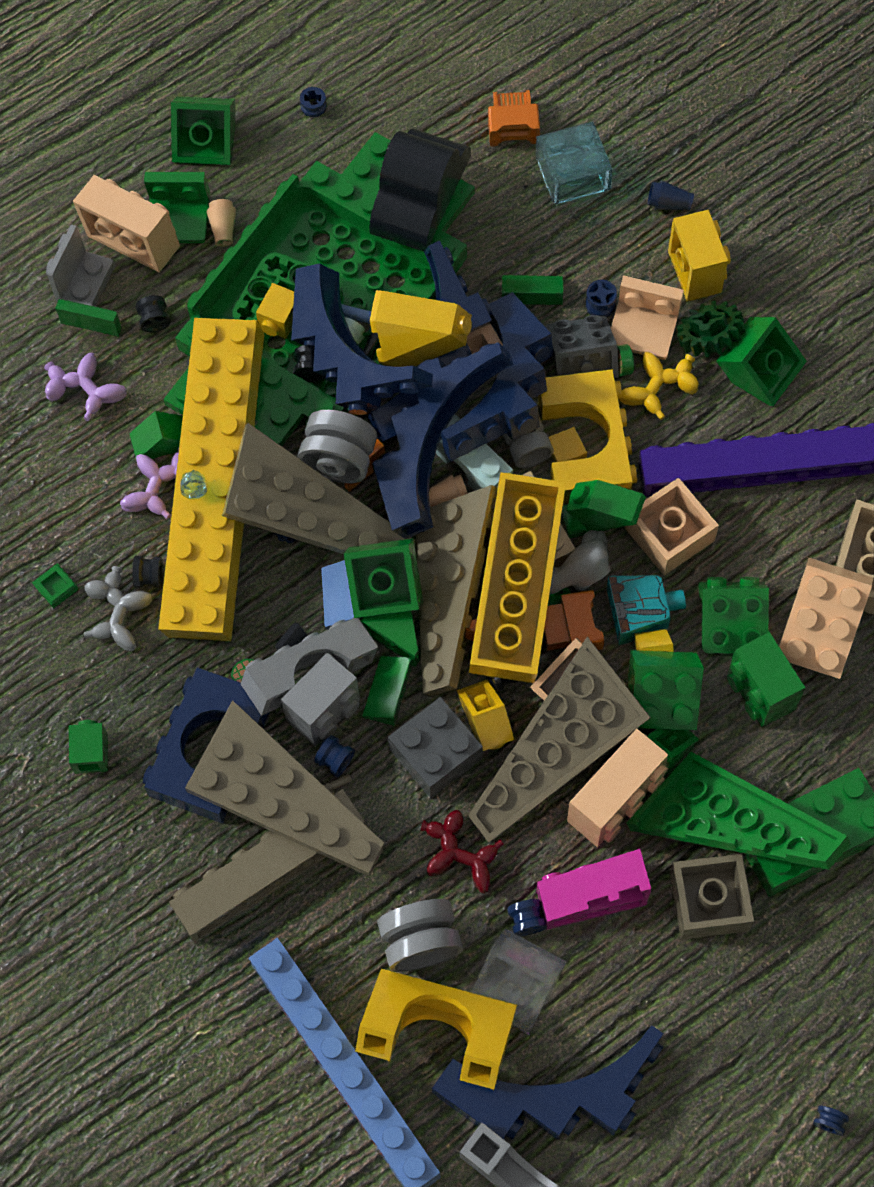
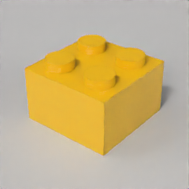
M709 210L673 218L668 253L680 285L684 290L683 293L687 302L722 293L724 280H727L726 269L727 265L731 262L730 253L726 245L722 246L719 224L717 220H712Z

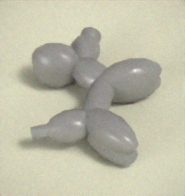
M112 566V572L107 574L105 582L93 580L85 585L86 594L90 598L99 600L107 598L108 602L115 606L110 621L96 625L92 630L84 632L85 638L95 637L97 639H106L112 636L117 645L124 650L132 652L136 649L134 637L128 629L122 626L126 611H137L148 607L152 602V596L149 592L134 591L124 595L118 589L122 579L120 573H122L123 569Z

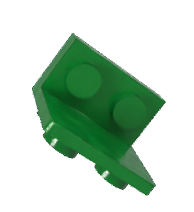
M145 172L144 184L149 196V202L153 204L159 203L169 211L179 243H205L208 222L206 211L209 208L210 189L205 172Z

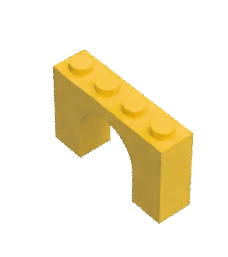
M613 369L545 377L547 391L538 396L542 420L585 417L599 424L608 438V443L604 449L592 457L552 463L551 480L566 482L563 504L569 503L571 491L575 484L580 482L600 480L632 490V484L637 483V472L635 464H629L628 455H632L630 436H624L623 427H627L625 408H619L618 400L622 399L620 380H614Z
M381 969L359 1026L355 1052L390 1061L398 1036L407 1025L419 1020L442 1021L456 1028L467 1042L459 1080L494 1090L511 1034L517 1005Z

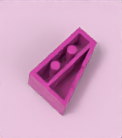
M637 849L594 864L580 866L563 874L561 872L547 874L542 877L541 881L537 882L536 891L538 899L541 901L543 918L546 920V929L548 930L646 906L651 892V885L641 850Z

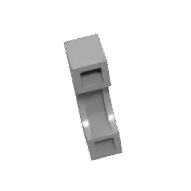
M352 618L348 621L340 620L334 623L327 631L320 634L317 632L311 633L299 644L292 647L290 645L283 646L271 657L264 660L262 658L253 660L245 668L241 686L262 716L281 707V699L295 685L294 675L303 668L314 666L326 653H329L352 673L372 663L378 646L359 618Z
M483 1123L479 1125L460 1151V1158L496 1187H560L536 1170L509 1143Z

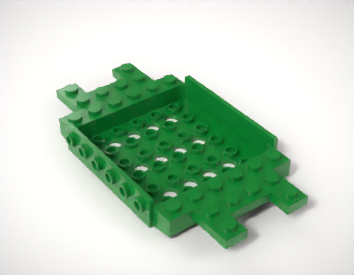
M374 132L342 174L316 161L300 182L299 177L295 174H292L287 181H283L279 185L273 199L262 206L259 216L253 224L245 227L237 244L234 247L231 246L226 251L221 264L209 272L200 290L195 291L190 296L187 303L190 320L175 337L178 350L190 356L194 318L233 319V308L258 264L265 255L273 252L281 253L308 265L320 263L339 272V279L342 281L343 297L341 299V304L372 311L376 290L436 300L434 280L425 253L372 235L369 231L371 212L380 189L381 167L391 140ZM460 179L431 242L433 244L440 241L443 248L447 247L450 250L454 260L452 267L456 274L467 259V244L445 232L475 194V186ZM324 233L330 237V240L327 244L319 246L313 242L314 236ZM344 247H349L355 252L352 258L346 260L339 258L337 253ZM373 261L380 268L376 273L368 274L363 271V265ZM276 264L274 268L269 267V270L273 272L275 268L280 269V266ZM392 276H401L405 283L399 288H392L388 285L387 281ZM258 287L252 294L255 297L262 298L265 297L268 289L266 287ZM251 309L248 315H241L242 320H246L247 317L253 318ZM371 327L367 332L363 333L364 339L359 343L362 351L372 333ZM292 330L287 339H285V345L280 349L269 347L268 341L274 336L264 333L254 427L280 446L284 445L300 422L307 425L309 416L313 412L337 410L349 413L347 408L335 404L336 382H329L324 378L316 382H307L293 374V368L297 364L293 360L294 351L296 348L304 345L291 340ZM375 353L372 360L382 365L378 362L377 353ZM188 369L163 399L166 406L182 416Z

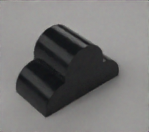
M411 128L407 133L398 131L393 136L382 163L379 179L380 189L370 217V234L425 252L432 242L471 157V148Z

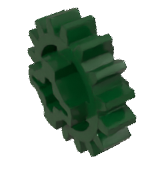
M712 301L711 305L706 306L702 303L697 311L690 309V316L681 317L682 324L676 327L681 347L684 348L686 353L692 351L694 357L699 356L702 352L705 354V357H709L714 352L720 355L722 354V348L732 349L731 342L740 341V333L745 332V322L741 311H738L735 304L729 307L727 301H724L721 305H717L716 301Z

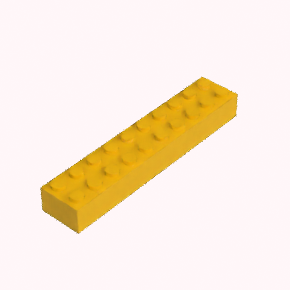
M194 318L158 628L168 638L232 640L244 523L223 517L222 513L244 427L247 423L253 427L255 425L264 332L257 320Z

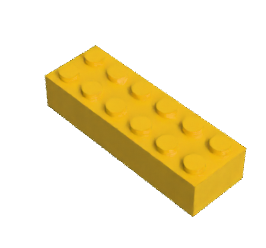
M500 472L469 673L529 683L535 682L538 673L566 482Z

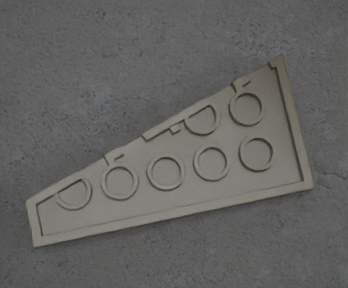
M249 423L245 425L222 513L223 517L344 554L349 547L404 540V538L392 531L390 522Z
M493 485L430 507L434 527L416 535L417 565L423 603L419 608L423 694L428 696L457 689L465 649L462 647L465 628H470L472 616L468 615L471 599H476L486 554V549L483 547L486 529H491L493 517L490 516L492 500H496L498 490Z
M588 637L468 815L488 843L651 718Z
M232 700L185 787L186 791L370 877L385 847L384 842Z

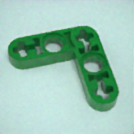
M273 252L265 255L232 311L233 319L242 320L241 315H248L251 309L253 318L247 317L246 320H257L256 311L264 297H255L252 294L253 291L258 287H266L269 290L272 283L294 291L295 282L293 280L296 269L310 265L281 253ZM276 264L280 266V269L275 268L273 272L269 270V267L274 268ZM339 279L340 298L342 299L343 287L342 281Z

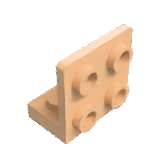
M623 275L619 301L611 326L617 345L628 344L633 353L643 355L645 352H650L658 359L666 360L680 313L684 290Z

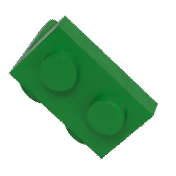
M709 577L707 582H699V597L702 600V649L705 653H734L739 647L768 633L769 588L764 582H760V578L741 577L740 582H727V578Z

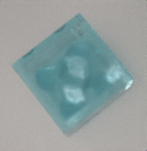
M594 121L536 136V159L554 205L611 190L613 169Z

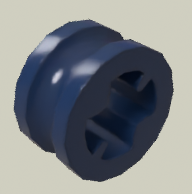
M309 87L300 94L301 110L306 116L318 117L326 111V95L322 89ZM316 99L317 104L311 105L310 100Z
M818 1106L817 1112L820 1115L819 1118L814 1119L813 1125L826 1132L843 1136L845 1133L843 1124L848 1123L849 1116L830 1107Z

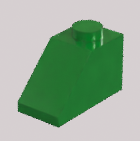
M600 480L576 483L571 491L566 512L590 530L636 525L646 496L642 493Z

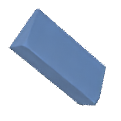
M345 560L321 568L325 629H329L340 620L348 621L354 618Z

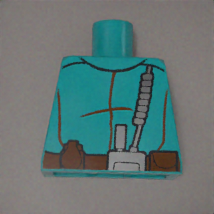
M658 575L609 576L607 579L606 591L618 645L635 641L634 633L668 629L670 623L669 611L686 609L683 590L665 592L662 578Z

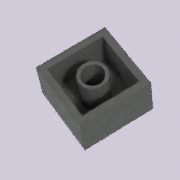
M441 697L388 736L389 750L430 799L483 759V746Z

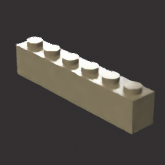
M343 789L336 794L334 791L331 792L365 824L364 819ZM269 831L261 837L259 844L251 849L245 847L232 856V861L222 868L216 866L208 870L203 875L202 881L192 887L191 885H186L179 889L173 895L174 899L169 901V904L193 942L197 943L325 859L326 856Z

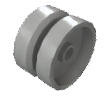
M337 410L313 412L309 416L305 429L306 438L301 442L297 458L330 481L349 484L361 482L366 477L370 464L369 455L373 452L377 439L376 430L371 424L360 417Z
M430 899L415 902L394 909L377 920L382 941L392 943L385 950L390 971L407 972L430 967L447 961L463 951L459 931L448 928L455 921L449 900Z

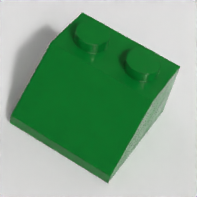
M176 97L171 102L172 162L231 165L235 137V99Z
M750 317L744 324L745 332L740 333L741 340L732 341L733 348H726L716 362L734 385L768 406H774L807 360L776 317Z

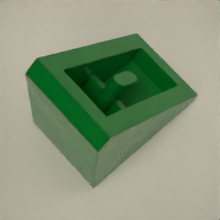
M154 411L129 433L135 456L143 454L154 459L178 452L183 416Z
M411 611L366 616L361 619V623L372 639L399 657L411 658L412 665L414 667L417 666L419 655Z
M657 729L647 736L668 754L666 762L668 770L664 775L665 777L699 740L689 730Z

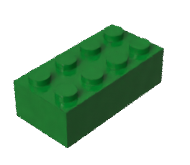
M860 768L787 803L848 836L851 845L834 864L874 845V791ZM745 854L769 897L824 870L822 868Z

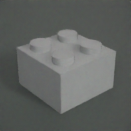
M326 653L281 699L286 722L314 746L321 740L324 742L329 736L333 735L337 729L336 725L344 717H351L360 705L357 678L329 653Z

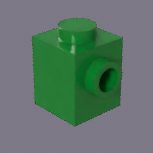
M82 720L78 722V725H69V765L75 774L108 771V733L103 723H98L95 720Z

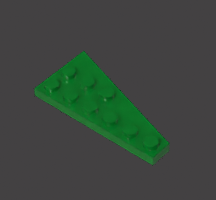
M690 752L626 822L629 830L827 870L833 866L851 845L848 836L693 752Z

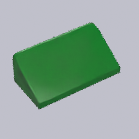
M502 275V297L513 292L523 304L563 305V276Z
M380 657L363 712V718L395 725L412 668L411 658Z

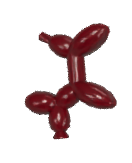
M460 810L450 812L445 817L444 824L436 821L428 823L426 820H423L420 831H426L427 835L432 838L441 839L440 844L442 851L436 854L428 863V876H438L445 872L455 861L471 866L475 887L480 893H487L490 887V873L487 864H490L495 859L498 849L504 843L499 839L493 845L482 847L476 854L459 849L455 834L460 831L464 824L463 814Z

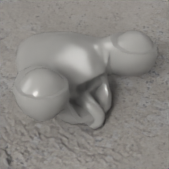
M602 530L586 532L582 538V544L572 551L562 566L553 568L549 595L569 586H572L577 591H584L611 571L608 562V540Z

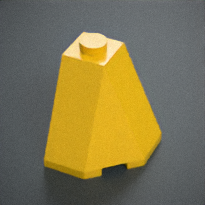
M376 290L370 316L372 333H378L381 348L376 350L378 362L384 366L393 367L417 366L425 360L434 359L466 345L467 336L471 331L472 315L455 303Z

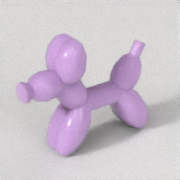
M88 353L82 358L77 372L65 374L64 370L58 365L54 366L52 361L48 362L44 367L51 379L45 388L48 400H58L65 393L66 387L75 388L81 386L89 395L85 406L86 414L84 419L86 421H89L92 414L100 410L102 403L121 401L126 397L127 392L126 388L120 384L96 386L91 380L97 367L94 353Z
M179 448L178 453H175L172 458L171 465H165L160 468L147 455H137L138 468L150 480L145 492L131 493L120 501L123 511L139 512L148 508L157 515H163L167 520L171 517V514L166 511L164 501L158 497L162 482L171 481L176 478Z

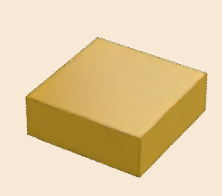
M575 427L549 436L554 449L552 454L554 462L587 458V451Z

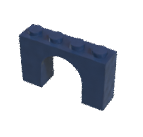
M197 668L193 677L189 676L184 684L183 695L185 696L181 705H176L171 713L169 721L171 727L167 736L163 735L158 742L156 749L157 759L153 766L149 765L146 769L143 784H145L144 788L149 797L223 824L228 812L227 810L194 796L185 789L195 770L185 760L187 741L200 726L213 721H222L232 700L262 728H264L270 712L261 716L240 682Z

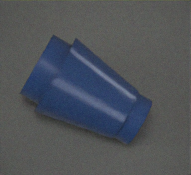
M663 180L660 182L653 181L647 204L654 206V210L690 211L694 193H690Z

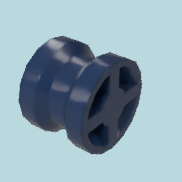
M596 280L588 286L586 309L590 315L609 317L613 314L617 299L615 285L607 280Z
M331 735L321 745L315 756L314 763L319 766L328 767L332 775L339 777L352 761L355 749L351 746H343L340 744L339 738Z
M539 899L520 901L507 908L508 915L514 921L512 931L515 937L536 934L547 928L546 920L541 918L540 915L542 905Z

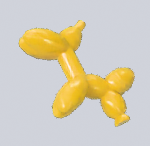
M645 352L642 364L645 372L651 378L646 388L633 386L623 389L622 399H619V401L630 406L644 404L649 412L656 414L660 420H663L665 416L661 411V402L656 396L658 390L663 383H677L679 388L685 393L695 394L698 391L699 383L697 378L690 373L695 358L686 354L685 359H682L675 369H663V365L654 354Z

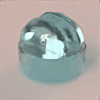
M196 470L183 474L180 481L181 493L188 499L203 497L207 492V482L204 475ZM193 482H196L198 486L194 487Z

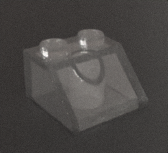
M504 929L491 947L471 993L517 1005L513 1027L530 1035L567 962L513 932Z

